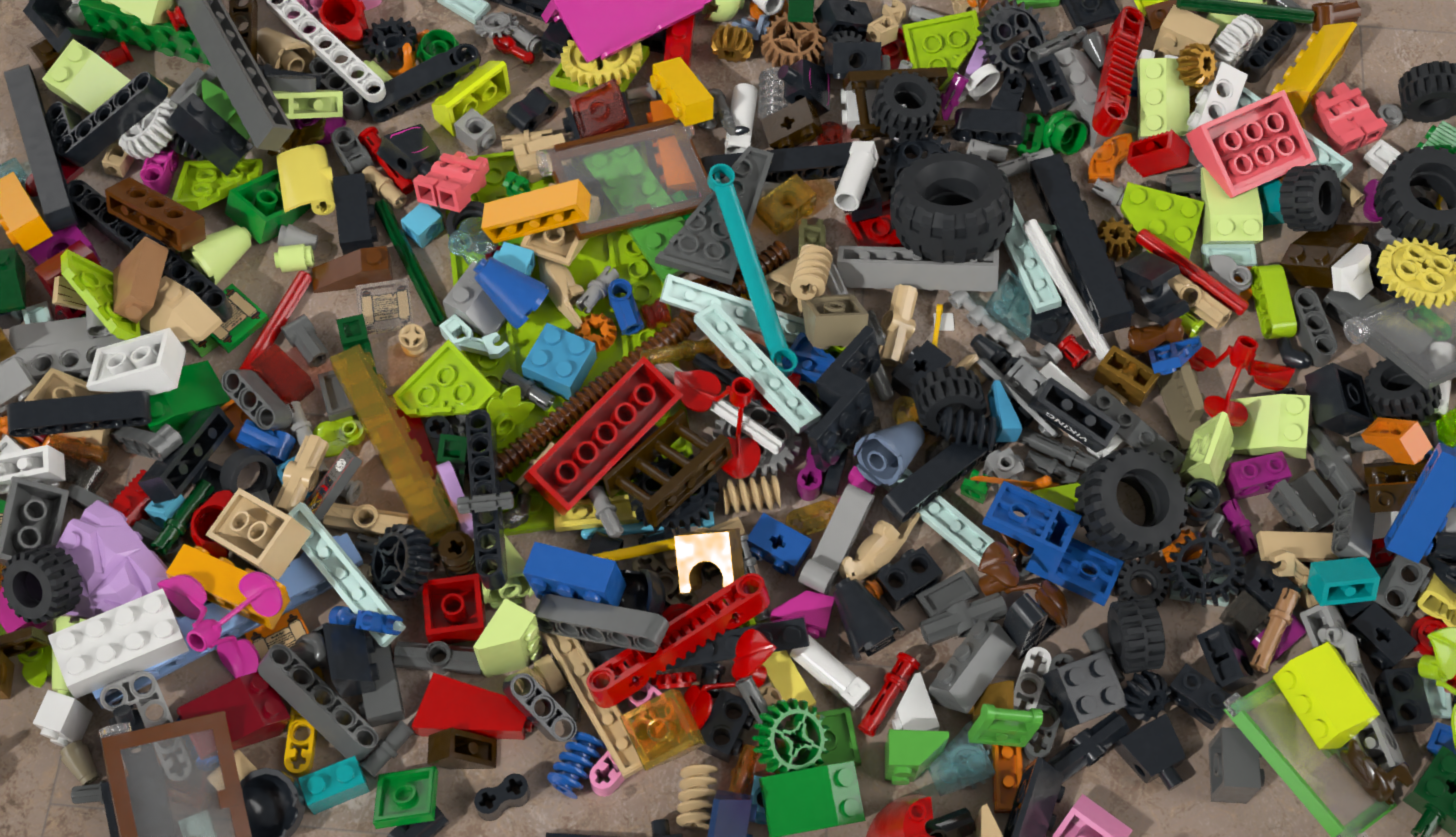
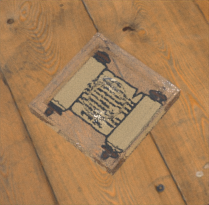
M408 278L355 285L358 315H364L368 335L398 331L406 325L414 324Z

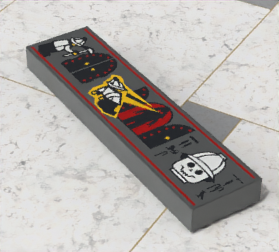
M347 448L343 449L305 503L320 522L362 464V460Z

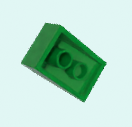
M277 168L231 189L228 195L225 214L240 227H245L250 232L252 238L259 244H262L279 236L281 225H292L311 208V203L299 206L286 213L284 212Z
M208 360L182 366L176 389L150 395L152 421L148 426L153 433H156L165 424L170 425L179 432L196 412L218 405L222 407L230 401Z
M854 761L759 778L769 837H782L866 821Z

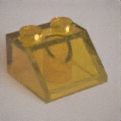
M670 689L620 716L645 771L681 758L706 744L679 690Z

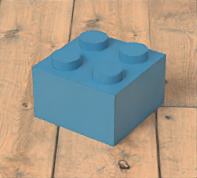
M546 323L521 366L523 377L527 380L532 379L535 381L536 386L569 400V397L576 396L575 393L579 391L597 359L595 343Z

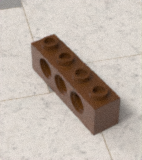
M131 177L105 189L109 213L180 252H184L206 239L204 216Z

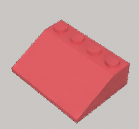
M1285 90L1202 124L1186 134L1196 158L1230 198L1283 176L1294 166H1305L1317 160Z

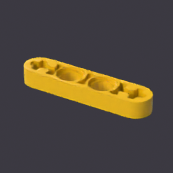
M319 666L312 669L323 681H325L324 674ZM291 706L284 765L292 776L303 777L313 767L318 731ZM300 727H308L310 729V736L304 741L295 739V732ZM294 746L302 749L301 757L305 761V764H300L299 769H296L292 764V761H297L299 754L298 750L293 748Z

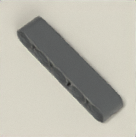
M552 594L543 595L533 613L536 615L538 628L541 632L649 653L657 652L669 628V622L663 616L656 613Z
M275 644L270 647L258 665L260 676L346 759L355 756L359 763L363 762L378 743L379 737L377 732L290 648L283 644Z

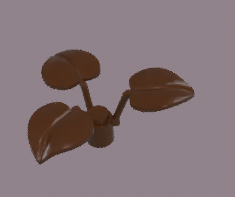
M1001 533L1004 541L1014 548L1013 553L1011 554L1004 544L997 541L991 543L986 548L978 571L986 574L979 578L981 591L986 596L1002 591L1009 594L1013 591L1034 589L1036 590L1035 599L1038 605L1054 622L1062 628H1066L1068 624V606L1063 592L1057 585L1048 580L1042 581L1041 585L1038 583L1017 585L1019 582V572L1013 560L1019 555V552L1026 557L1030 556L1034 548Z

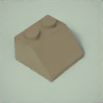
M853 294L821 295L811 300H801L806 337L813 347L828 349L831 346H842L846 348L865 326H868L869 314Z

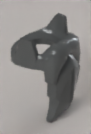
M323 624L308 634L302 635L296 640L295 645L289 647L311 669L321 666L330 670Z

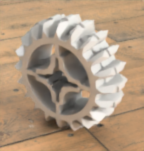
M1247 14L1233 19L1210 46V50L1215 51L1214 59L1218 60L1215 65L1222 61L1238 69L1243 64L1247 53L1260 40L1263 34V26L1255 18Z
M166 97L160 105L118 138L122 149L137 160H145L148 157L152 158L155 153H160L161 149L167 147V143L173 140V135L177 133L166 123L178 107L177 104L169 97Z

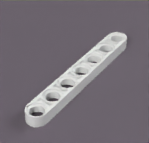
M266 0L270 11L302 41L308 43L316 54L363 98L372 103L380 102L385 98L386 89L382 79L297 0H284L280 4H273L272 0ZM293 11H297L300 13V15L294 19H290L287 17L288 14ZM307 26L316 27L312 33L307 34L303 32ZM323 41L332 42L328 48L319 47V44ZM344 55L348 57L344 63L335 62L338 56ZM360 70L364 72V75L360 78L351 77V74L355 71ZM371 86H379L381 88L375 94L367 92Z

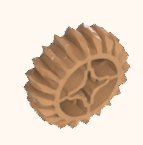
M785 11L782 18L775 15L773 21H770L769 27H766L767 34L762 35L760 38L762 56H765L766 63H772L773 70L783 65L790 66L801 59L819 65L821 58H824V56H821V51L825 49L822 45L827 40L822 35L818 22L815 23L814 17L813 23L787 22L788 15Z

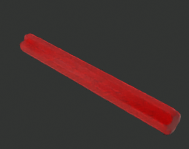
M1143 228L1137 234L1135 240L1153 254L1179 265L1180 273L1233 312L1241 316L1248 309L1249 303L1150 231Z
M302 270L298 272L239 369H248L256 373L282 331L281 327L286 324L312 282V277L309 273Z

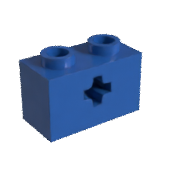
M765 513L761 515L748 535L747 543L752 557H755L758 561L765 560L772 564V567L777 572L784 575L788 573L794 577L811 551L812 539Z

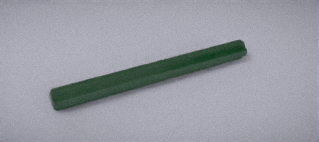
M1177 0L1176 7L1181 10L1234 16L1247 14L1253 18L1305 24L1313 23L1315 12L1309 9L1231 0Z
M386 199L376 201L374 204L375 210L434 326L439 327L440 324L447 320V317Z

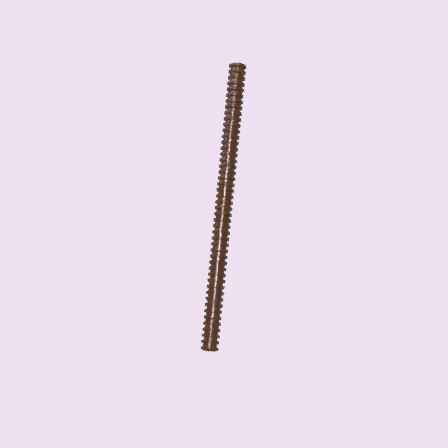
M779 240L774 241L773 245H769L767 250L761 251V255L757 254L764 276L771 273L772 270H776L778 266L784 264V261H788L791 258L788 248ZM741 269L736 271L732 285L719 283L717 288L713 289L741 297V294L747 292ZM685 310L686 313L681 312L679 317L673 318V322L669 321L666 324L667 327L663 326L660 328V332L656 331L653 334L654 337L650 336L647 338V342L643 341L641 347L636 346L634 352L630 351L628 357L623 356L621 362H615V367L610 366L608 372H602V376H597L595 382L590 381L588 387L584 386L582 388V392L577 391L575 397H569V402L564 401L562 407H556V412L551 411L549 417L544 416L542 422L538 421L535 424L536 427L531 426L528 429V433L523 432L521 438L517 437L515 439V443L510 442L508 448H502V453L498 452L500 478L504 479L506 473L511 474L513 468L517 469L520 466V462L524 464L527 457H533V452L538 453L540 451V447H546V442H552L553 437H559L560 432L564 433L567 430V426L571 428L573 422H578L580 416L583 417L643 356L651 363L652 361L657 362L659 360L658 357H663L665 352H670L671 347L675 348L678 342L684 341V337L688 338L691 335L690 332H696L698 327L694 322L696 313Z

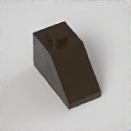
M45 37L27 45V48L45 73L49 71L62 54L58 53Z
M448 728L429 735L427 764L447 769L496 768L497 739L454 728Z

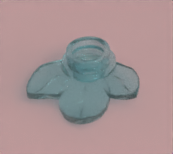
M478 217L464 220L459 230L454 231L448 241L449 250L454 255L463 256L469 266L473 261L478 263L482 258L486 259L485 255L495 251L498 247V243L494 244L481 229L482 219Z

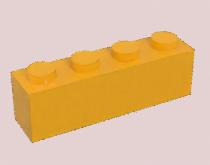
M11 172L0 178V224L6 231L5 233L14 246L20 244L24 252L52 237V232L15 173Z
M579 179L487 202L484 203L481 229L495 244L589 220L591 194Z
M183 544L166 571V575L168 578L180 574L194 577L205 589L208 601L232 611L247 599L239 590L240 580L247 573L255 571L249 568H245V570L237 568L232 561L224 557L217 559L200 546H194L193 548ZM274 580L277 587L280 588L283 599L282 608L276 615L271 617L262 616L253 609L251 603L237 614L273 630L290 602L286 587Z

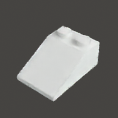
M170 328L98 348L86 387L89 391L116 393L145 391L150 395L169 392L178 387L186 349Z

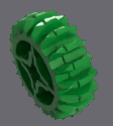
M789 698L787 702L785 700L776 701V706H767L768 714L761 713L759 715L763 723H756L754 725L755 729L759 730V735H754L752 739L753 741H758L759 746H756L753 751L755 753H762L758 762L760 764L767 763L765 769L767 772H775V775L814 768L815 764L822 765L824 763L820 755L829 753L828 749L824 747V743L830 742L831 739L825 737L824 732L830 727L828 725H821L825 716L822 714L816 715L817 707L808 706V702L805 700H799L798 702L796 698ZM791 715L790 721H786L782 729H777L779 723L785 717ZM784 735H790V737L793 738V740L799 743H793V741L790 740L789 737H786ZM774 740L776 741L777 746H778V749H777V750H776V748H775ZM801 749H806L801 758L792 763L793 757H797Z

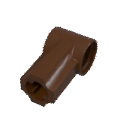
M1355 0L1313 4L1312 11L1315 12L1312 30L1320 31L1323 25L1357 22L1361 16V7Z

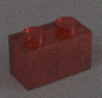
M273 344L250 363L253 371L285 404H289L291 409L293 408L291 402H301L315 390L311 377L277 344Z

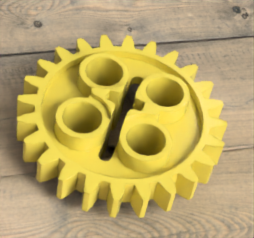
M573 40L567 41L568 46H563V53L560 54L562 69L565 71L566 77H570L571 82L578 80L579 86L588 83V88H591L594 84L601 88L605 83L612 87L613 81L621 84V78L630 79L629 73H637L636 67H641V60H643L641 42L604 59L602 69H600L601 58L599 57L587 63Z
M1414 237L1411 243L1406 238H1403L1401 243L1394 240L1392 245L1388 244L1385 250L1382 251L1376 266L1379 268L1377 275L1383 277L1381 284H1389L1387 291L1395 290L1397 292L1396 298L1404 296L1406 297L1405 303L1408 304L1413 300L1416 307L1424 303L1428 309L1431 308L1433 303L1437 308H1441L1443 303L1450 306L1452 301L1456 302V262H1454L1456 255H1447L1448 248L1440 250L1438 249V243H1434L1431 246L1426 239L1423 243H1419L1417 238Z

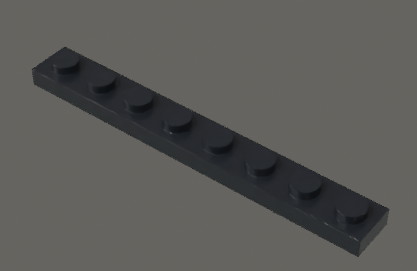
M805 616L740 626L735 629H725L723 635L719 632L716 633L715 640L712 641L708 638L704 647L697 645L694 653L686 652L685 659L678 657L674 666L667 664L666 670L734 659L736 657V644L742 634L748 629L760 631L768 641L777 647L774 652L808 647L810 642ZM614 647L586 653L594 667L597 668L627 648Z

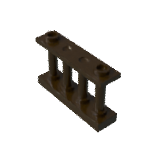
M947 67L849 71L843 80L844 91L855 93L860 122L851 132V139L859 138L860 141H870L877 137H889V134H883L880 131L881 127L870 124L865 91L878 90L880 83L883 82L886 76L891 77L894 72L901 74L902 71H908L909 74L916 72L919 73L918 76L927 77L929 83L933 82L936 85L935 90H939V87L948 78ZM941 106L930 131L933 132V137L948 135L956 125L955 120L943 119Z
M681 408L603 477L608 496L613 498L620 490H624L643 503L642 507L647 523L655 528L733 457L730 441L727 437L720 434L716 439L708 442L690 430L686 412ZM682 437L702 451L690 460L670 446ZM662 454L682 467V469L675 476L669 477L651 463ZM643 472L660 483L662 487L655 494L650 495L631 481L639 473Z
M1429 459L1422 460L1415 465L1396 462L1364 464L1365 485L1368 488L1366 494L1369 493L1370 513L1400 511Z

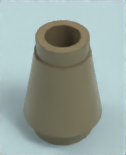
M77 740L68 744L60 751L62 756L61 762L82 785H89L99 778L88 744L84 745L82 740Z

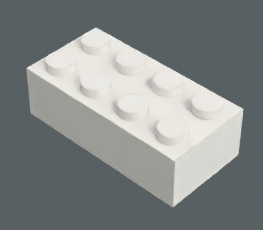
M163 588L48 635L66 686L75 699L103 688L107 684L125 676L148 669L189 651Z

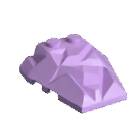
M99 500L84 510L80 520L73 518L68 522L56 545V548L61 547L65 550L66 555L70 554L73 557V563L78 565V573L82 575L83 581L80 582V586L83 587V592L79 595L81 600L79 604L75 605L76 608L66 613V615L92 618L159 590L160 588L157 584L161 580L168 579L166 575L168 567L154 551L149 550L141 541L143 537L139 532L131 529L126 522L128 519L125 515Z

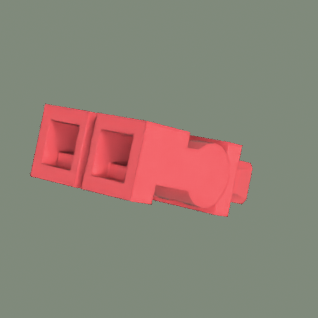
M1342 82L1333 87L1331 91L1333 98L1329 99L1324 91L1313 95L1311 104L1315 109V113L1312 118L1328 136L1327 141L1332 149L1341 156L1358 149L1359 146L1363 147L1379 140L1387 127L1382 117L1378 119L1371 111L1368 101L1365 97L1361 96L1362 92L1358 87L1351 90Z
M457 151L454 155L443 153L440 156V161H436L432 165L431 171L425 176L418 175L413 179L417 201L436 207L440 205V208L460 213L471 201V195L487 185L485 175L490 170L487 158L479 156L476 160H471L466 153Z

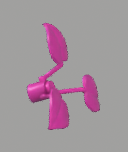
M255 571L247 573L242 577L239 582V590L247 599L219 621L214 619L203 620L207 612V607L203 605L207 601V594L194 577L180 574L161 580L157 584L160 589L163 588L167 598L180 612L191 619L197 620L192 624L194 629L186 637L189 646L193 650L203 652L208 647L212 649L217 645V653L221 662L235 679L258 672L260 655L256 647L247 639L237 640L234 635L220 638L221 626L250 603L257 613L266 617L274 616L281 610L283 599L280 588L277 587L276 582L269 575Z

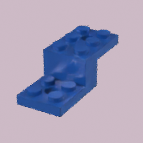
M1003 481L982 524L1035 548L1025 570L1105 606L1124 561L1111 557L1105 552L1072 538L1082 517L1081 515ZM1014 511L1021 512L1025 517L1017 516L1014 514ZM1082 569H1089L1093 572L1094 575H1089L1085 573Z

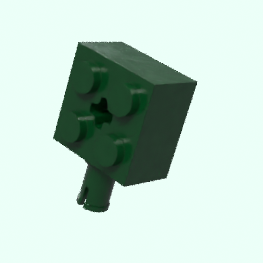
M1441 746L1430 756L1402 799L1403 802L1422 814L1415 827L1411 830L1413 837H1417L1418 834H1421L1420 837H1431L1438 826L1452 836H1456V754L1445 746Z

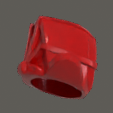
M324 0L322 6L318 9L319 22L341 42L359 41L366 34L365 30L369 29L364 13L366 7L362 1Z
M229 490L216 492L201 507L194 511L190 523L191 536L196 546L204 548L211 556L217 559L220 557L228 559L229 550L206 536V533L234 494Z

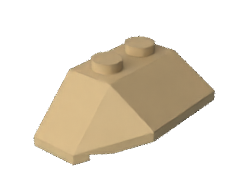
M163 276L160 280L154 306L140 320V329L149 334L170 328L180 342L191 339L203 341L223 322L193 291L167 276Z

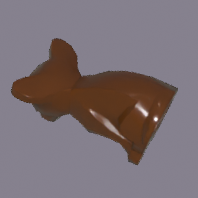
M1180 317L1174 318L1163 327L1152 325L1136 328L1134 325L1131 326L1128 331V342L1132 356L1144 354L1166 340L1171 343L1183 340L1184 327L1181 325L1182 319Z

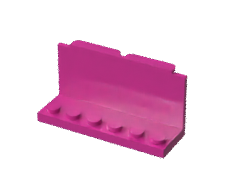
M550 0L541 16L546 24L553 20L555 23L563 20L585 61L589 63L599 57L601 60H604L702 11L704 5L713 0Z

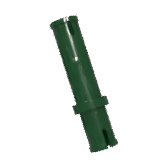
M204 479L198 481L172 518H168L164 522V528L150 545L152 549L157 546L154 551L161 555H166L178 537H183L186 533L185 528L190 523L194 511L201 507L211 493L214 492L215 489L213 486H210L211 483Z

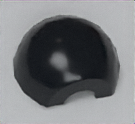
M640 569V571L620 570L627 585L619 607L652 612L662 616L666 604V592L659 574L649 569Z
M270 768L252 771L242 779L240 785L252 837H291L298 829L305 812V796L297 781L286 772Z

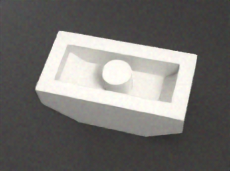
M1357 244L1331 267L1333 291L1348 292L1358 300H1361L1374 288L1369 268L1371 251L1368 245Z

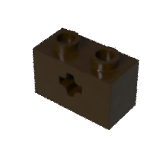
M806 97L761 119L768 144L773 149L794 148L804 142L812 141L816 136L824 133L816 107Z

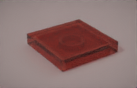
M615 78L569 98L581 139L613 132L630 124L619 83Z

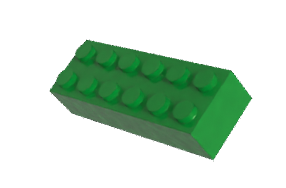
M80 0L78 3L90 30L100 32L104 38L116 40L119 43L124 41L125 44L139 46L147 51L154 50L170 57L176 56L192 63L199 62L211 66L188 23L187 28L180 27L179 31L176 32L170 20L167 23L149 26L143 24L139 17L125 14L120 11V7L104 3L101 0Z

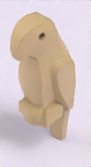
M538 256L540 279L542 283L549 287L548 296L576 329H580L582 320L572 306H576V301L580 299L585 290L581 285L575 284L574 278L566 266Z
M916 513L909 520L902 523L897 530L886 521H877L873 527V534L861 543L856 552L855 559L852 560V557L847 556L842 560L839 568L841 577L843 579L850 577L851 581L854 579L862 581L866 577L877 573L880 568L891 561L905 543L918 521L920 513Z

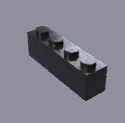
M219 405L196 412L179 432L183 443L164 461L156 460L139 480V486L154 504L178 498L235 427Z

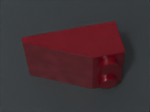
M259 672L240 676L178 707L176 710L180 720L225 711L233 750L280 736L291 718L278 692L260 676ZM212 729L188 735L200 760L218 755Z

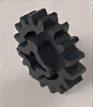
M390 17L389 21L385 22L382 18L380 19V24L372 23L373 29H366V35L362 37L366 54H369L370 59L377 58L379 63L383 59H386L388 64L391 63L392 59H396L399 62L400 57L403 56L402 47L405 43H409L412 46V51L416 50L415 44H418L415 27L411 25L410 21L404 23L401 17L397 21Z

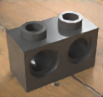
M1395 554L1380 578L1377 597L1373 602H1376L1395 620H1399L1403 615L1408 617L1417 603L1413 601L1417 591L1422 593L1431 579L1427 576L1431 568L1420 562L1418 564ZM1403 568L1413 571L1415 575L1413 582H1407L1402 578L1401 571ZM1389 592L1396 593L1400 597L1401 602L1398 607L1388 603L1387 594Z

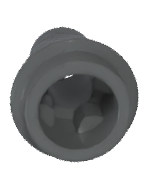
M1096 31L1082 39V48L1096 65L1098 71H1101L1107 43L1105 36L1101 35V32Z

